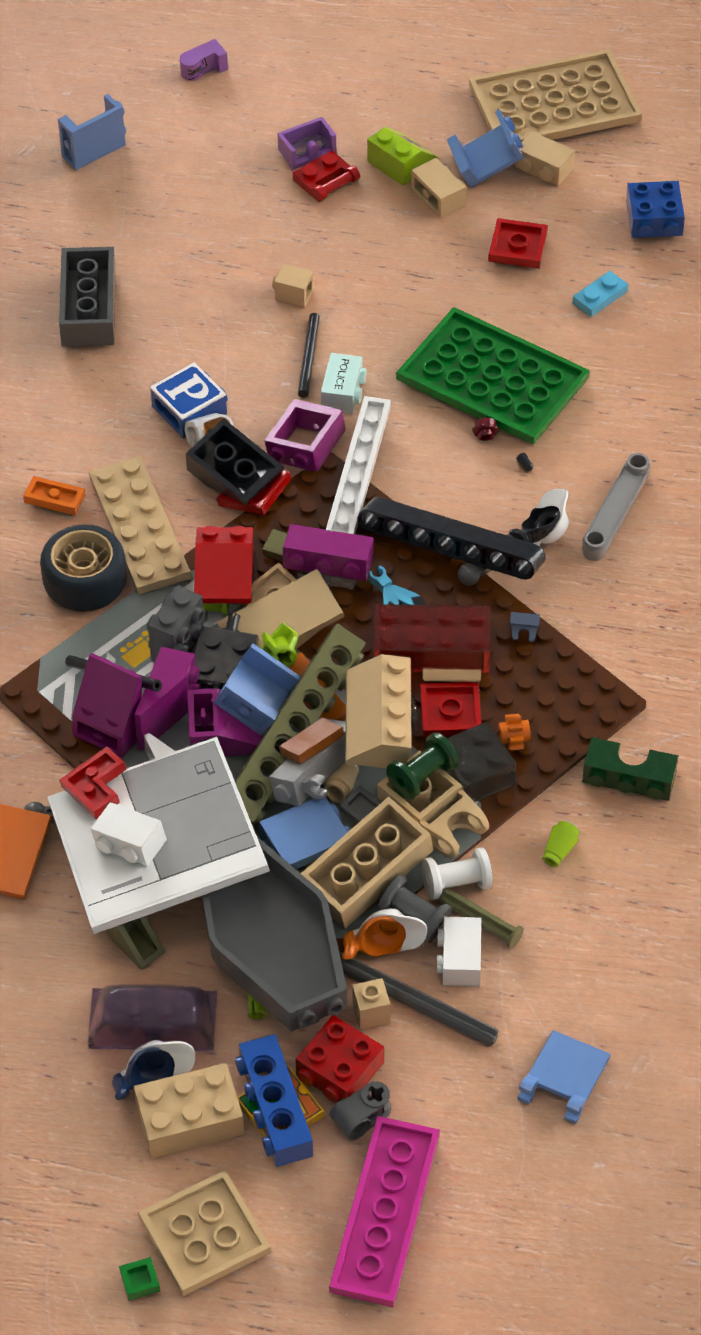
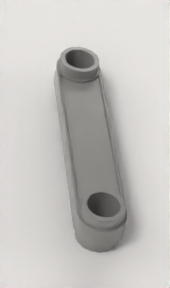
M634 453L628 457L583 537L582 551L588 560L598 561L605 556L650 473V463L646 455Z

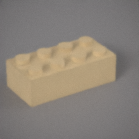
M387 797L301 874L323 892L328 900L331 917L346 929L383 896L388 886L399 874L406 876L423 858H426L433 852L431 834L395 801Z

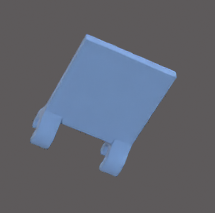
M553 1030L529 1074L522 1080L519 1086L521 1092L517 1100L530 1104L537 1087L569 1100L566 1106L568 1111L564 1120L576 1124L611 1054Z

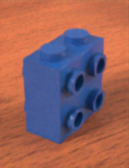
M679 181L627 183L626 206L631 238L683 236L685 215Z

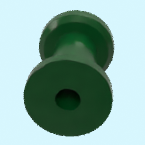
M439 733L429 735L425 741L426 749L406 764L393 761L387 766L386 774L388 780L400 796L407 800H413L419 795L420 783L439 769L450 772L458 767V754L450 741Z

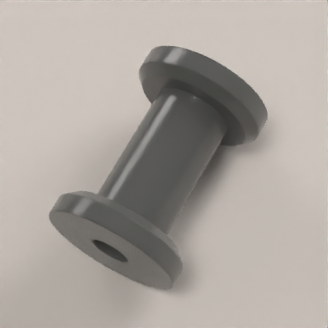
M399 874L384 892L377 909L379 911L390 908L397 909L404 916L422 920L427 925V936L424 941L431 943L438 935V928L443 929L444 917H450L452 907L448 904H442L438 908L434 907L406 888L408 884L407 877Z

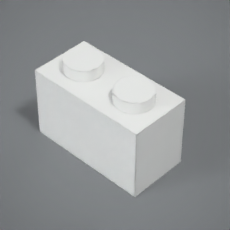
M111 802L90 828L95 845L100 851L106 854L112 853L121 856L130 863L137 862L147 867L167 841L161 820Z
M444 917V929L438 928L437 947H444L443 955H437V973H443V986L480 987L482 918Z

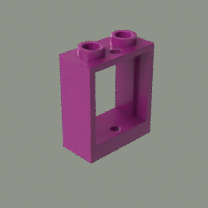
M294 399L264 440L267 453L280 464L317 472L346 431L343 411ZM296 427L319 432L310 446L287 441Z

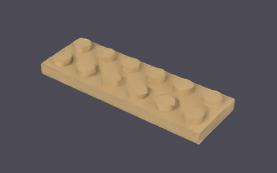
M138 456L89 471L91 483L110 529L123 546L126 567L137 594H144L192 579L191 571L142 457Z

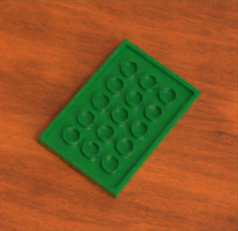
M453 307L396 372V380L478 419L492 418L496 421V426L499 429L534 445L589 379L590 370Z

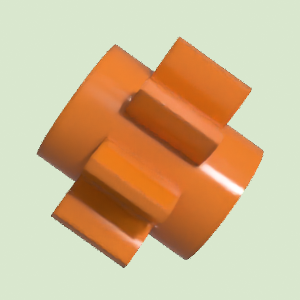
M519 713L505 715L506 722L498 723L500 744H508L510 751L524 749L523 742L531 741L528 719L521 720Z

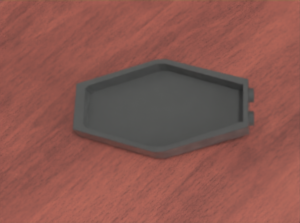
M257 837L270 871L200 896L211 956L216 965L292 1032L296 1029L316 1024L320 1019L329 1015H336L343 1009L348 1008L347 986L328 900L321 890Z

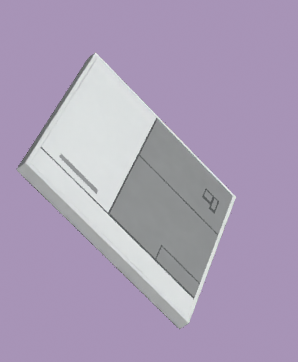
M217 737L127 768V770L106 784L118 795L120 803L117 805L161 820L167 841L148 867L137 862L130 863L121 856L112 853L106 854L100 851L95 845L90 829L97 819L88 813L66 791L47 797L94 934L270 871Z

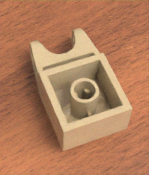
M419 750L416 754L409 758L407 762H409L411 759L420 754L421 751ZM442 769L437 770L420 783V793L413 800H407L400 796L390 784L388 777H385L377 784V799L383 802L387 797H390L431 834L433 849L447 858L456 857L459 854L460 848L451 831L464 828L474 833L484 834L489 829V822L484 812L464 792L462 785Z

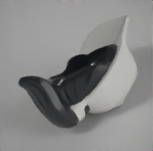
M553 489L546 492L540 499L537 507L531 510L529 518L522 522L521 530L514 528L509 531V534L513 538L538 546L556 542L565 533L569 525V518L565 510L568 491L565 489Z

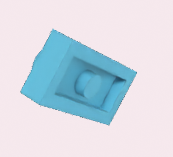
M608 271L575 294L572 304L592 317L628 292L629 284L613 272Z

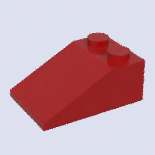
M197 527L194 593L202 595L203 604L251 603L254 564L253 527Z

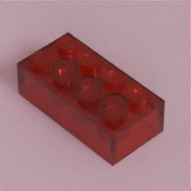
M375 604L374 657L384 654L411 658V672H423V668L481 669V673H489L490 606Z

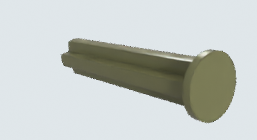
M445 888L442 890V894L438 899L441 904L450 905L453 911L464 917L482 918L481 927L508 942L507 947L510 949L514 948L520 941L524 931L522 926H512L451 889Z

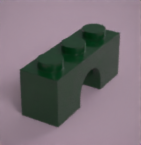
M591 737L584 762L582 782L596 787L620 790L624 793L645 795L652 799L670 800L677 773L679 755L649 750L648 757L642 764L629 765L624 763L619 757L620 743Z

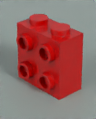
M333 1015L295 1059L296 1075L303 1084L309 1087L314 1086L322 1091L327 1099L338 1103L363 1088L384 1064V1046Z

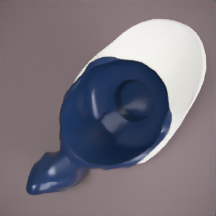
M153 1040L143 1044L134 1051L128 1061L127 1068L114 1075L112 1085L116 1092L115 1099L123 1100L127 1098L130 1089L134 1090L135 1085L190 1072L195 1063L194 1048L182 1041L163 1042Z

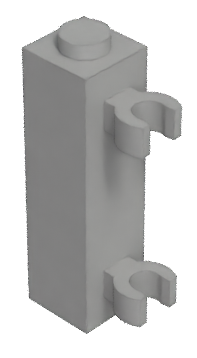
M329 718V721L343 727L344 736L302 764L288 758L269 776L275 801L300 806L310 796L321 800L329 793L328 789H323L320 786L345 762L346 722Z

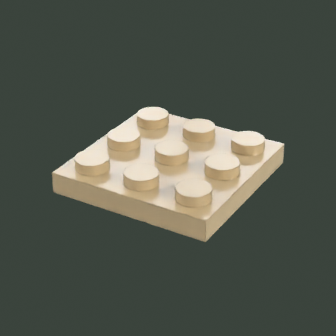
M226 1170L138 1212L142 1225L182 1296L188 1295L271 1253V1246Z

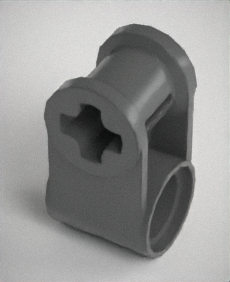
M370 1082L348 1098L339 1101L332 1108L329 1116L350 1141L356 1140L375 1126L377 1116L387 1118L390 1115V1091L382 1082Z

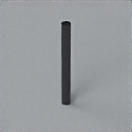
M317 313L309 315L298 387V396L301 398H306L309 393L320 319Z

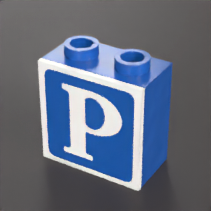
M195 362L150 387L152 407L182 438L186 437L184 430L186 421L214 413L227 414L226 402L228 398L225 391ZM204 422L202 428L210 424V422Z

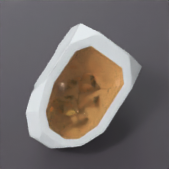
M218 413L186 421L184 430L187 442L193 447L223 418L232 425L233 422L227 415Z

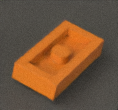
M33 476L23 498L24 503L76 516L86 494L85 488Z

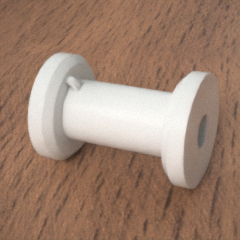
M483 847L476 848L473 851L472 859L437 865L436 861L431 857L423 858L422 878L430 900L439 899L442 889L477 883L482 890L492 888L491 864L488 854Z

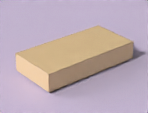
M423 668V680L480 682L481 669Z

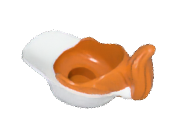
M390 908L374 912L362 923L360 928L348 931L344 935L342 959H353L358 950L370 956L379 957L415 949L424 942L427 936V925L418 918L404 916L397 909Z

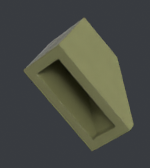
M145 916L106 930L112 941L140 969L166 952Z

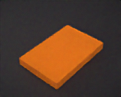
M0 804V894L25 900L52 822L51 815Z

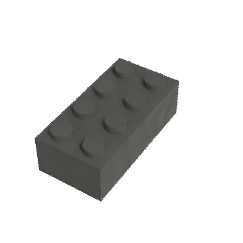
M114 247L61 248L59 310L61 345H115L116 263Z

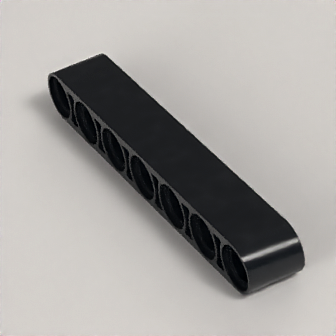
M382 497L372 498L357 516L359 525L368 532L524 580L532 578L546 559L543 549L536 544Z

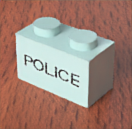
M337 353L330 354L321 389V405L341 409L343 413L347 414L354 413L355 404H360L362 398L360 384H365L367 368H363V357Z

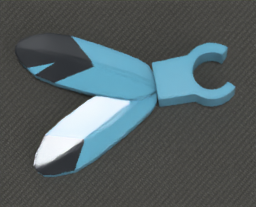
M379 566L378 568L380 577L374 576L372 571H369V582L383 593L384 612L389 621L393 623L398 621L400 616L399 603L414 609L425 607L426 602L420 595L405 588L392 585V581L387 576L384 567Z

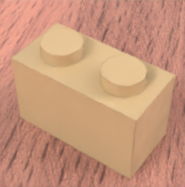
M531 131L522 141L524 146L520 148L524 158L515 163V168L559 186L574 169L575 150Z
M437 158L411 170V189L440 218L466 206V185L462 180H458L451 173L449 167L443 165Z

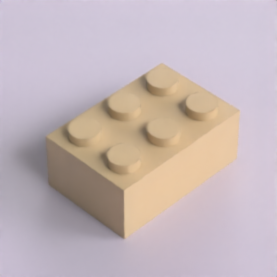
M227 1062L134 1086L136 1107L151 1159L244 1136L243 1114Z

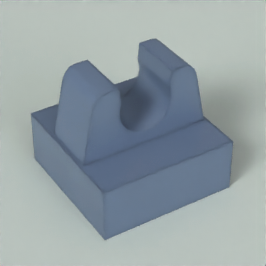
M511 612L510 627L513 640L518 641L519 632L526 630L529 633V642H534L539 630L540 614Z

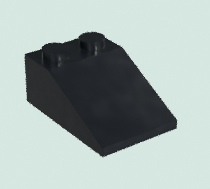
M224 418L186 452L187 470L206 486L245 505L284 470L283 465Z

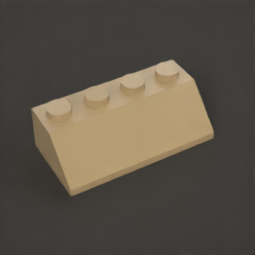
M381 654L348 669L346 672L345 764L385 769L393 761L406 764L411 751V658Z

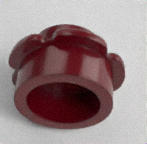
M480 418L475 421V427H473L472 432L479 440L489 441L497 435L499 428L496 426L494 419Z

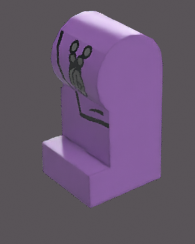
M216 39L190 49L180 56L181 76L186 80H197L202 74L215 69L219 73L228 70L227 52Z

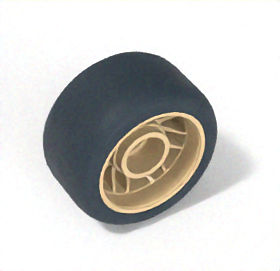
M82 524L64 528L47 541L41 553L40 567L44 588L54 602L69 610L92 611L100 609L113 602L125 586L127 569L123 546L115 535L102 527Z

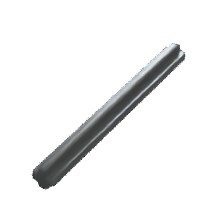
M339 952L345 975L361 983L383 978L389 997L489 1046L496 1042L499 1033L498 1029L354 958L344 960L342 959L343 953Z

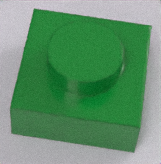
M151 1257L119 1266L128 1301L160 1292V1285Z

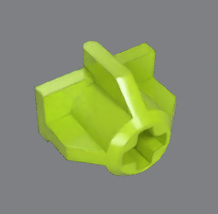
M282 622L271 636L266 632L262 633L261 637L264 644L261 649L289 668L297 659L295 646L299 639L298 633Z

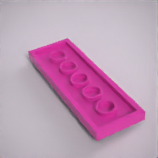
M377 1116L329 1285V1293L394 1307L438 1145L439 1129Z

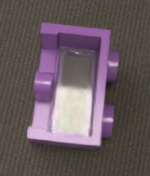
M323 117L277 133L278 150L289 163L291 170L305 166L331 150L337 154L336 134Z

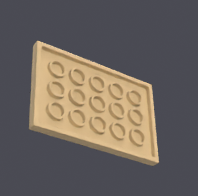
M610 49L469 78V88L489 131L501 125L495 111L500 109L505 118L511 117L516 126V130L513 133H517L521 141L531 131L555 140L642 121V112Z

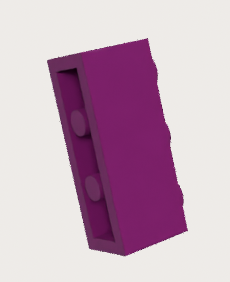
M290 524L283 545V568L307 572L318 569L320 574L366 581L373 560L374 537Z

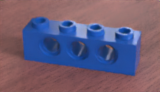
M276 1034L240 1043V1056L235 1058L236 1067L239 1075H245L248 1082L244 1084L246 1097L249 1103H255L257 1110L253 1111V1116L257 1129L263 1128L266 1137L262 1138L267 1157L273 1156L276 1167L313 1157V1140ZM262 1072L269 1073V1074L266 1075V1076H260V1075H258L259 1073H262ZM269 1099L279 1100L274 1103L267 1102ZM278 1126H287V1127H288V1128H286V1129H284V1130L276 1129V1127H278Z

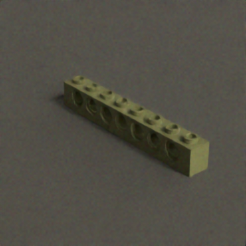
M338 623L322 642L299 681L280 708L275 721L266 730L235 779L251 824L254 826L259 824L266 813L262 809L265 803L269 802L271 804L275 799L270 778L265 777L261 773L260 768L267 770L271 775L288 759L278 753L275 746L282 745L320 720L319 717L323 711L328 713L337 700L333 696L337 689L342 691L346 686L347 670L359 665L364 657L361 650L366 642ZM331 657L337 659L340 663V666L336 665L332 661ZM317 679L322 680L327 688L322 687ZM303 701L308 702L312 706L313 710L308 709L304 705ZM289 723L294 724L299 732L293 731ZM246 791L253 793L256 801L249 799Z

